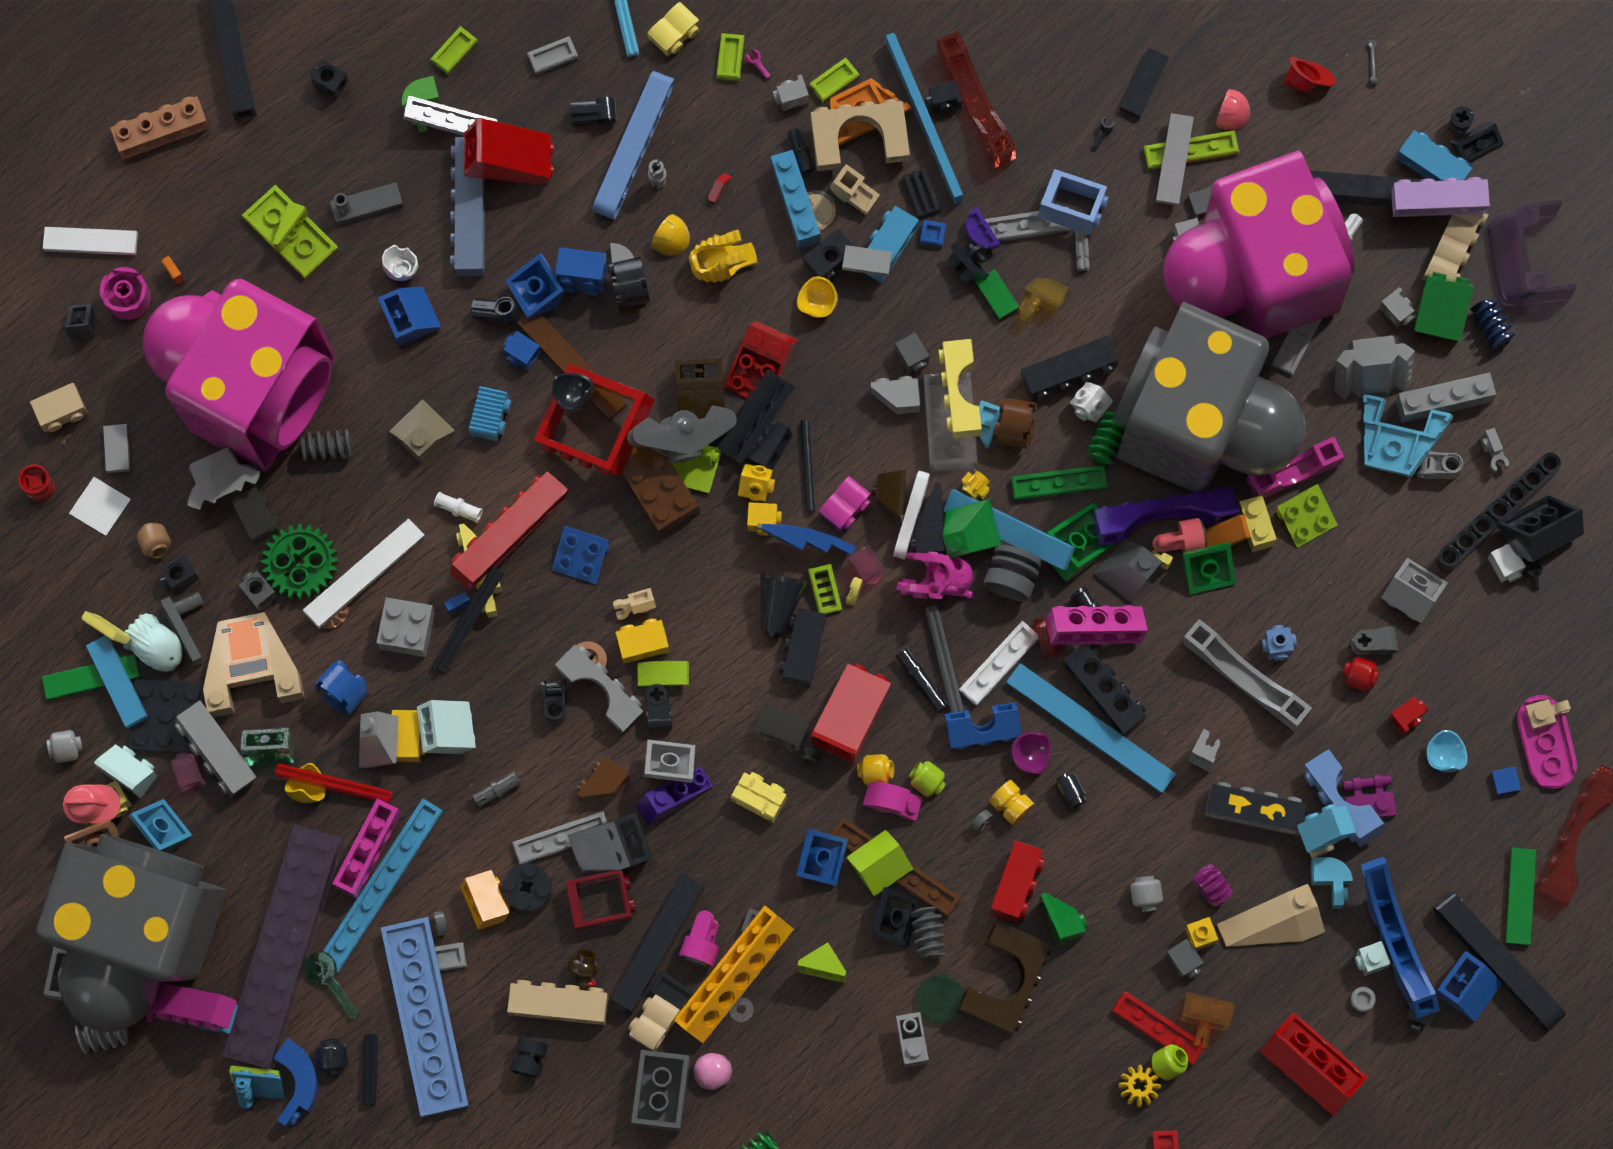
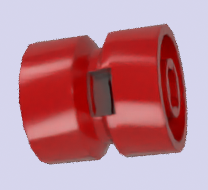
M31 464L20 472L19 485L31 500L43 502L53 495L55 483L43 466Z

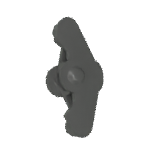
M711 406L705 418L698 419L694 413L688 410H681L672 417L663 419L660 423H657L650 417L645 419L628 433L627 441L633 447L643 446L651 448L668 457L670 464H676L701 457V449L736 425L737 419L732 410L718 406Z

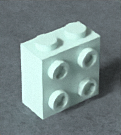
M430 700L417 706L423 753L463 754L476 748L469 702Z

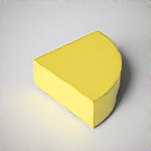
M1152 550L1151 553L1162 561L1161 567L1168 570L1172 564V556L1166 553L1161 555L1157 550Z
M853 578L850 585L851 589L846 597V604L854 607L863 586L862 579Z

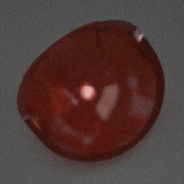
M1040 617L1034 619L1043 658H1051L1060 654L1067 644L1051 645L1046 625L1047 617Z

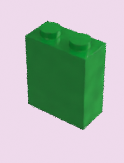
M1433 271V275L1427 274L1414 331L1461 341L1474 285L1469 284V279L1456 277V280L1447 279V274Z

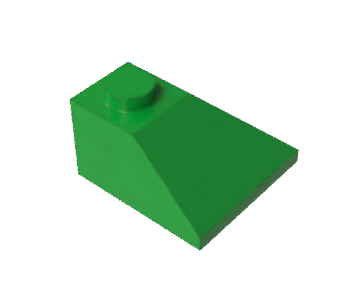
M990 499L946 511L943 540L950 559L1002 545Z
M1047 893L1040 895V907L1058 946L1085 935V928L1088 925L1083 914L1078 915L1075 908Z

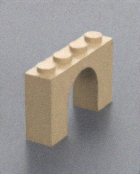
M889 99L883 101L882 104L864 102L857 107L845 104L838 106V109L828 110L827 107H820L810 114L817 171L840 169L841 160L838 135L846 125L857 121L870 123L878 129L883 139L886 163L909 161L910 152L903 101L897 102L896 99Z

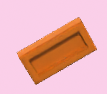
M1238 515L1205 529L1207 547L1227 542L1231 546L1251 538L1245 515Z

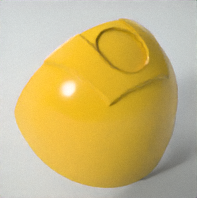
M674 214L669 215L654 234L651 247L666 256L682 253L690 242V234L684 221Z
M820 276L813 277L801 288L797 298V306L800 311L811 317H826L832 313L838 300L836 289L828 279Z
M307 763L300 767V769L321 773L312 763ZM288 780L285 785L287 795L300 803L320 801L326 794V789L292 780Z

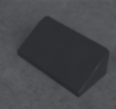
M1491 121L1450 141L1458 157L1463 158L1467 162L1504 144L1496 123Z

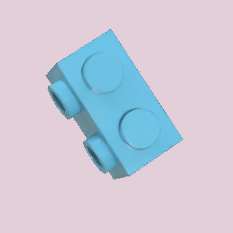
M1335 804L1328 805L1321 809L1322 813L1308 815L1305 817V822L1297 825L1307 853L1323 850L1356 833L1346 805L1336 807Z

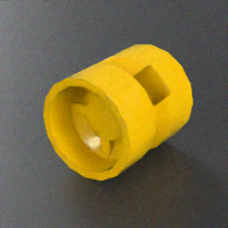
M1009 780L993 794L989 802L998 811L1003 810V817L1011 825H1014L1031 810L1034 803L1026 794L1020 795V788L1012 780Z

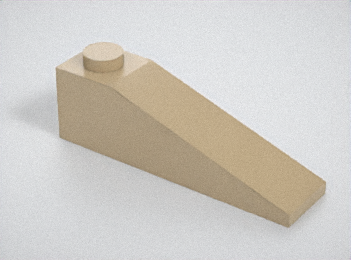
M1308 884L1217 924L1226 947L1304 942L1325 933L1318 905Z

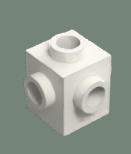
M1086 382L1076 393L1070 404L1075 408L1076 411L1074 413L1080 419L1097 422L1113 400L1101 386Z

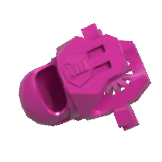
M937 552L907 553L908 559L921 560L925 563L926 576L923 582L916 584V581L912 579H903L902 582H897V590H901V594L913 595L915 598L927 599V594L930 598L942 599L941 595L963 596L968 599L974 596L972 591H968L973 580V571L971 566L961 557H955L951 561L948 555L938 554ZM940 563L945 566L944 569L940 566Z

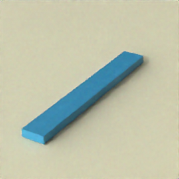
M894 33L886 35V45L953 204H959L963 198L961 188Z
M1021 663L1007 680V685L1162 794L1175 777V772Z
M424 798L421 800L320 955V959L327 967L337 973L341 971L442 816L443 810Z

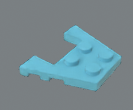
M1364 394L1365 466L1412 477L1451 422L1452 414L1431 409L1424 432L1380 422L1386 400Z

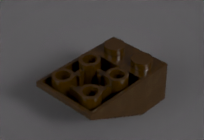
M722 358L675 360L678 412L688 410L694 413L698 419L705 418L711 406L725 408Z

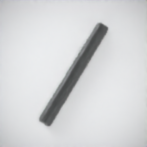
M929 606L925 609L950 711L951 713L964 711L938 606Z

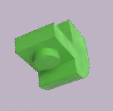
M433 76L412 82L407 86L402 96L404 111L408 96L440 104ZM412 122V126L417 125L419 132L428 130L426 125Z

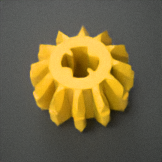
M1138 1065L1137 1073L1130 1067L1128 1068L1130 1076L1124 1073L1121 1075V1078L1126 1082L1119 1083V1088L1127 1089L1121 1093V1097L1124 1098L1130 1095L1131 1097L1127 1102L1129 1105L1132 1104L1134 1099L1137 1100V1107H1141L1142 1099L1145 1104L1150 1105L1151 1100L1149 1096L1157 1099L1158 1094L1153 1090H1159L1161 1085L1152 1084L1159 1077L1158 1075L1149 1077L1152 1071L1151 1068L1142 1073L1143 1067ZM1135 1081H1138L1140 1084L1144 1082L1146 1086H1144L1143 1090L1145 1091L1135 1090Z

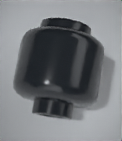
M339 1038L322 1040L315 1049L317 1067L321 1071H327V1075L342 1073L341 1069L349 1064L346 1044L340 1042Z

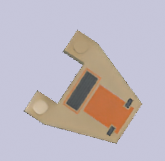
M265 612L219 621L217 623L203 688L206 708L213 718L235 713L230 688L274 679L277 696L281 703L305 699L301 676Z

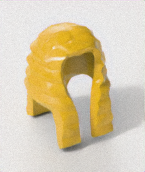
M734 230L721 236L715 234L713 237H709L707 241H702L700 245H696L695 249L691 251L689 255L691 271L696 278L704 280L706 283L710 281L714 283L717 281L722 282L725 279L729 280L741 268L757 265L754 246L751 242L744 245L731 246L741 242L739 230Z

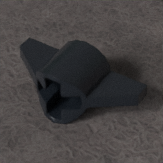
M1528 561L1524 574L1528 579L1533 580L1535 590H1538V577L1543 571V565L1539 561Z

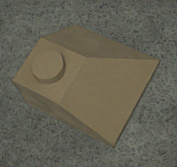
M422 399L389 433L423 464L455 433V430Z

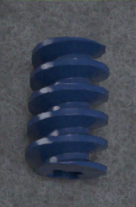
M1498 299L1483 300L1470 309L1472 312H1476L1474 318L1480 320L1478 326L1479 328H1484L1482 334L1488 337L1486 342L1488 345H1492L1491 351H1496L1508 345L1516 335L1515 332H1507L1512 325L1503 324L1508 317L1499 316L1504 309L1495 308L1500 302Z

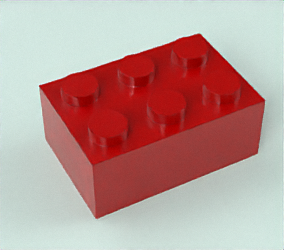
M1015 840L991 907L990 916L1014 925H1018L1019 919L1024 921L1029 906L1026 899L1027 897L1032 898L1037 880H1034L1035 874L1040 876L1045 858L1041 857L1042 849Z

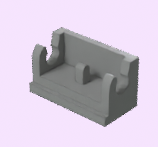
M1203 729L1192 750L1189 762L1210 772L1215 761L1216 752L1220 746V740L1217 739L1213 747L1210 745L1206 746V740H1208L1210 732Z

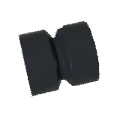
M518 1037L515 1048L517 1056L512 1059L510 1071L522 1076L540 1079L543 1069L541 1060L546 1058L549 1045L537 1040Z

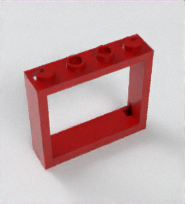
M568 364L565 373H578L588 377L593 381L594 387L633 401L632 408L607 461L552 440L565 412L557 404L554 397L534 441L541 444V450L550 454L556 451L560 453L559 457L572 462L574 458L579 460L578 464L585 468L591 469L594 466L598 468L597 472L605 476H609L612 473L620 477L633 449V446L627 441V435L636 425L647 418L655 399L642 391Z

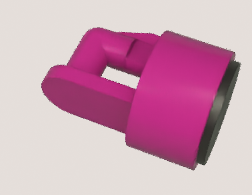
M704 910L698 913L690 936H685L679 953L682 961L704 969L713 968L720 948L714 944L719 923L714 920L710 912Z

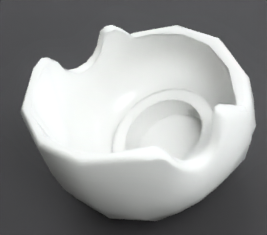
M393 245L383 253V270L389 278L396 281H407L416 274L418 269L417 256L409 248L401 249Z

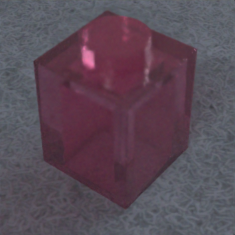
M870 545L849 556V563L858 578L863 580V586L868 583L873 585L882 579L881 575L884 574V568Z
M189 752L180 753L175 756L174 760L170 761L179 787L183 792L206 783L197 757L193 752L190 754Z

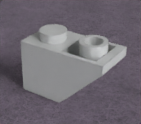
M904 376L894 381L881 378L871 382V394L896 414L920 412L918 379Z
M920 1012L896 1016L904 1068L928 1064L929 1058Z

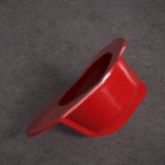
M1296 57L1290 58L1291 66L1284 81L1287 86L1305 93L1318 85L1333 86L1336 82L1333 74L1325 67Z

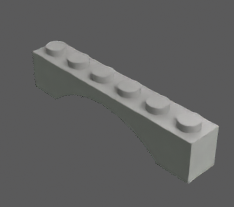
M1200 619L1184 636L1182 644L1294 732L1310 714L1312 707L1294 693L1276 684L1238 655L1218 633Z

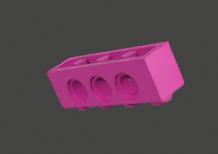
M1057 606L1051 608L1046 619L1051 645L1141 643L1148 631L1142 606Z
M378 798L376 799L332 883L336 889L356 899L359 897L401 816L398 808Z

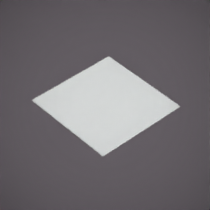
M93 477L69 514L106 536L131 499Z

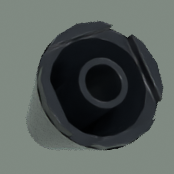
M761 571L760 630H765V636L778 638L779 634L784 635L807 586V581L802 580L800 585L797 584L798 579L770 574V578L765 577L766 572Z

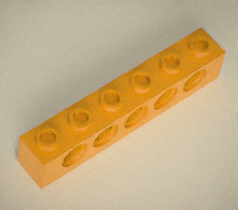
M764 906L674 1018V1021L700 1042L704 1043L794 929Z

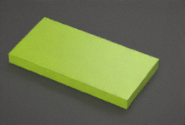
M276 185L242 215V218L274 250V237L287 204L292 202ZM307 216L281 252H276L306 280L332 257L339 248Z

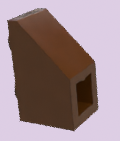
M605 757L603 761L599 760L593 766L591 777L588 780L584 779L577 787V797L582 802L616 797L630 779L629 773Z

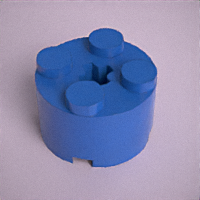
M337 660L336 663H332L313 684V687L317 693L320 689L324 693L322 698L334 709L342 714L346 711L347 716H350L368 695V689L365 687L367 682L358 674L352 675L348 671L349 668L342 661Z

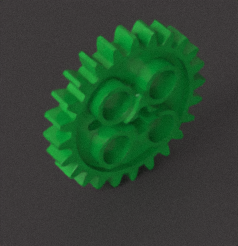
M301 524L298 525L297 530H294L289 525V532L287 533L280 529L281 537L272 535L275 541L274 544L267 542L266 544L270 551H263V555L268 558L261 560L262 565L266 566L262 570L264 575H269L266 581L273 583L272 589L274 591L280 588L279 593L281 596L288 592V597L291 600L295 594H297L299 600H302L303 594H307L308 598L311 599L313 591L321 595L319 588L328 589L326 581L334 582V578L330 574L338 573L337 568L333 566L339 564V560L334 558L338 554L337 550L331 549L334 546L333 541L327 542L329 537L326 533L320 536V528L312 532L311 525H308L306 530H303ZM299 542L306 543L305 548L302 550H296L295 545ZM320 557L323 559L320 565H311L314 558ZM281 559H289V563L286 566H278V562ZM298 559L304 560L305 563L301 565L300 563L297 564L296 561ZM298 574L306 575L302 582H295L294 579Z

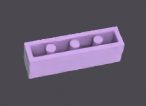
M1471 177L1467 180L1447 178L1444 181L1423 179L1420 182L1399 180L1397 183H1394L1391 190L1393 217L1486 214L1490 207L1488 179L1481 180L1480 177Z

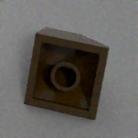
M906 470L878 474L877 482L872 483V496H876V504L897 528H901L903 523Z

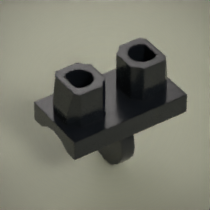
M955 242L950 248L953 250V253L947 262L955 270H959L964 264L967 266L960 274L964 282L972 285L979 278L985 280L990 275L981 265L986 261L984 257L986 248L982 244L974 246L971 243L967 248L964 246L959 247Z

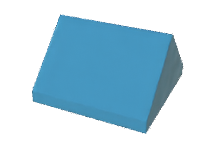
M164 799L129 815L154 849L170 854L192 836Z

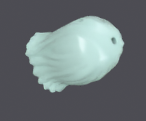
M147 613L139 615V618L135 619L134 624H129L128 630L124 631L131 636L128 643L123 644L124 649L134 652L142 662L153 669L168 672L174 670L181 662L183 655L181 641L170 629L160 624L156 616Z

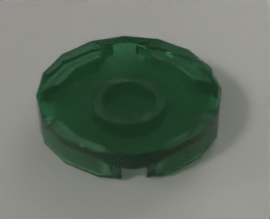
M938 974L928 978L921 984L918 990L917 1004L919 1011L926 1019L934 1023L944 1024L953 1021L960 1015V1012L956 1011L964 993L963 988L956 979L948 975Z

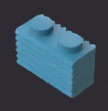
M479 387L469 426L471 436L498 441L499 435H504L506 422L503 421L505 413L509 414L512 402L507 392Z

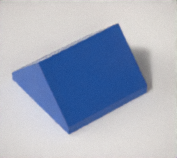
M541 253L505 280L529 319L556 309L565 293V290Z
M808 829L796 876L836 886L848 839Z

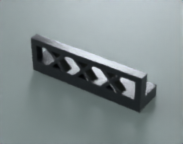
M768 369L737 412L736 425L721 435L714 446L741 464L795 387Z

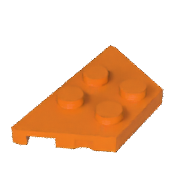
M871 78L830 98V110L838 109V106L845 104L857 107L864 102L882 104L883 101L889 99H896L897 102L901 100L896 98L895 94L888 89L882 88L878 82ZM903 102L904 114L911 111V106L907 102ZM863 121L852 122L846 125L839 133L838 145L840 146L876 127Z

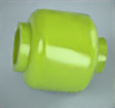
M929 761L919 762L909 775L911 786L926 797L931 796L933 793L938 795L946 784L943 782L944 772Z
M1176 1045L1165 1046L1156 1051L1152 1056V1069L1163 1080H1171L1183 1074L1187 1069L1188 1056L1182 1048Z

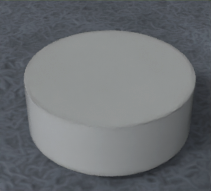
M1367 987L1357 988L1350 998L1352 1007L1359 1012L1369 1011L1376 1001L1375 994Z

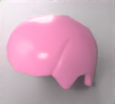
M708 1053L701 1056L693 1068L694 1080L700 1087L708 1090H716L728 1084L733 1072L731 1062L724 1055L717 1053Z

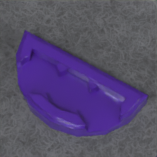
M978 207L974 208L966 220L968 239L975 246L982 244L986 250L1001 247L1000 242Z

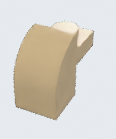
M846 164L834 179L830 188L841 201L850 203L866 215L880 194L864 184L862 181L865 177Z

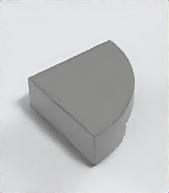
M610 243L612 263L634 258L633 254L625 246Z

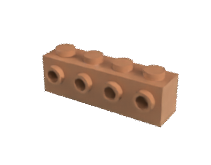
M196 96L183 98L174 105H163L157 111L151 113H141L137 118L129 121H119L110 129L122 159H126L209 129V125L201 103Z

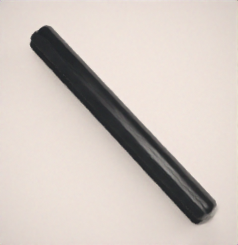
M492 567L434 661L433 666L436 669L444 672L449 666L503 577L504 573L500 569Z

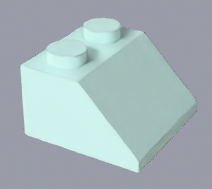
M114 745L101 755L94 764L105 775L114 781L117 780L121 786L141 799L157 777L153 771L155 767L145 759L141 762L134 758L136 753L128 747L123 746L121 749Z

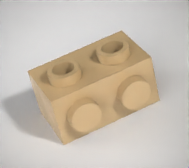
M74 383L30 401L44 432L57 431L63 424L77 422L84 417L83 415L88 414Z

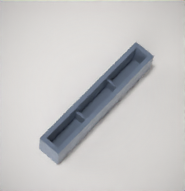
M455 137V145H451V158L455 159V167H451V181H455V189H451V203H455V211H451V225H455V233H451V247H455V255L450 257L451 269H455L457 277L485 276V179L464 176V137Z

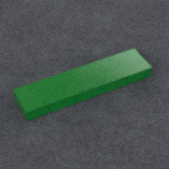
M1105 465L1011 476L1014 501L1107 490L1108 488Z
M136 655L121 657L120 660L130 680L140 679ZM95 664L42 676L48 701L106 687Z
M1511 848L1505 944L1531 945L1536 850Z

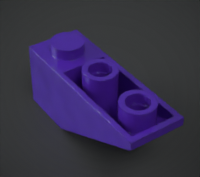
M699 767L693 770L692 782L672 780L646 793L635 806L646 824L650 825L705 793L713 785L703 769Z

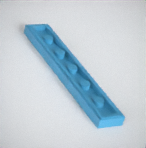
M953 489L949 494L943 511L946 512L980 501ZM992 508L1001 540L1032 553L1058 568L1067 569L1075 547Z

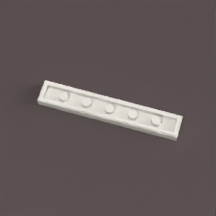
M407 519L304 608L303 613L320 629L424 539L425 535L410 519Z

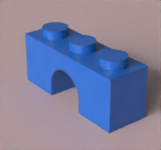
M1016 703L992 706V719L984 726L974 725L971 722L968 710L945 714L950 747L962 750L974 744L985 746L997 740L1005 742L1015 740L1016 737L1022 735Z

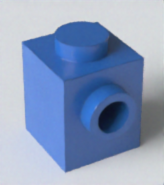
M518 331L513 336H508L503 344L506 361L515 367L520 365L528 371L541 354L540 345Z

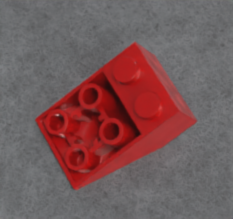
M758 321L751 323L724 388L748 398L768 369L781 378L798 340Z

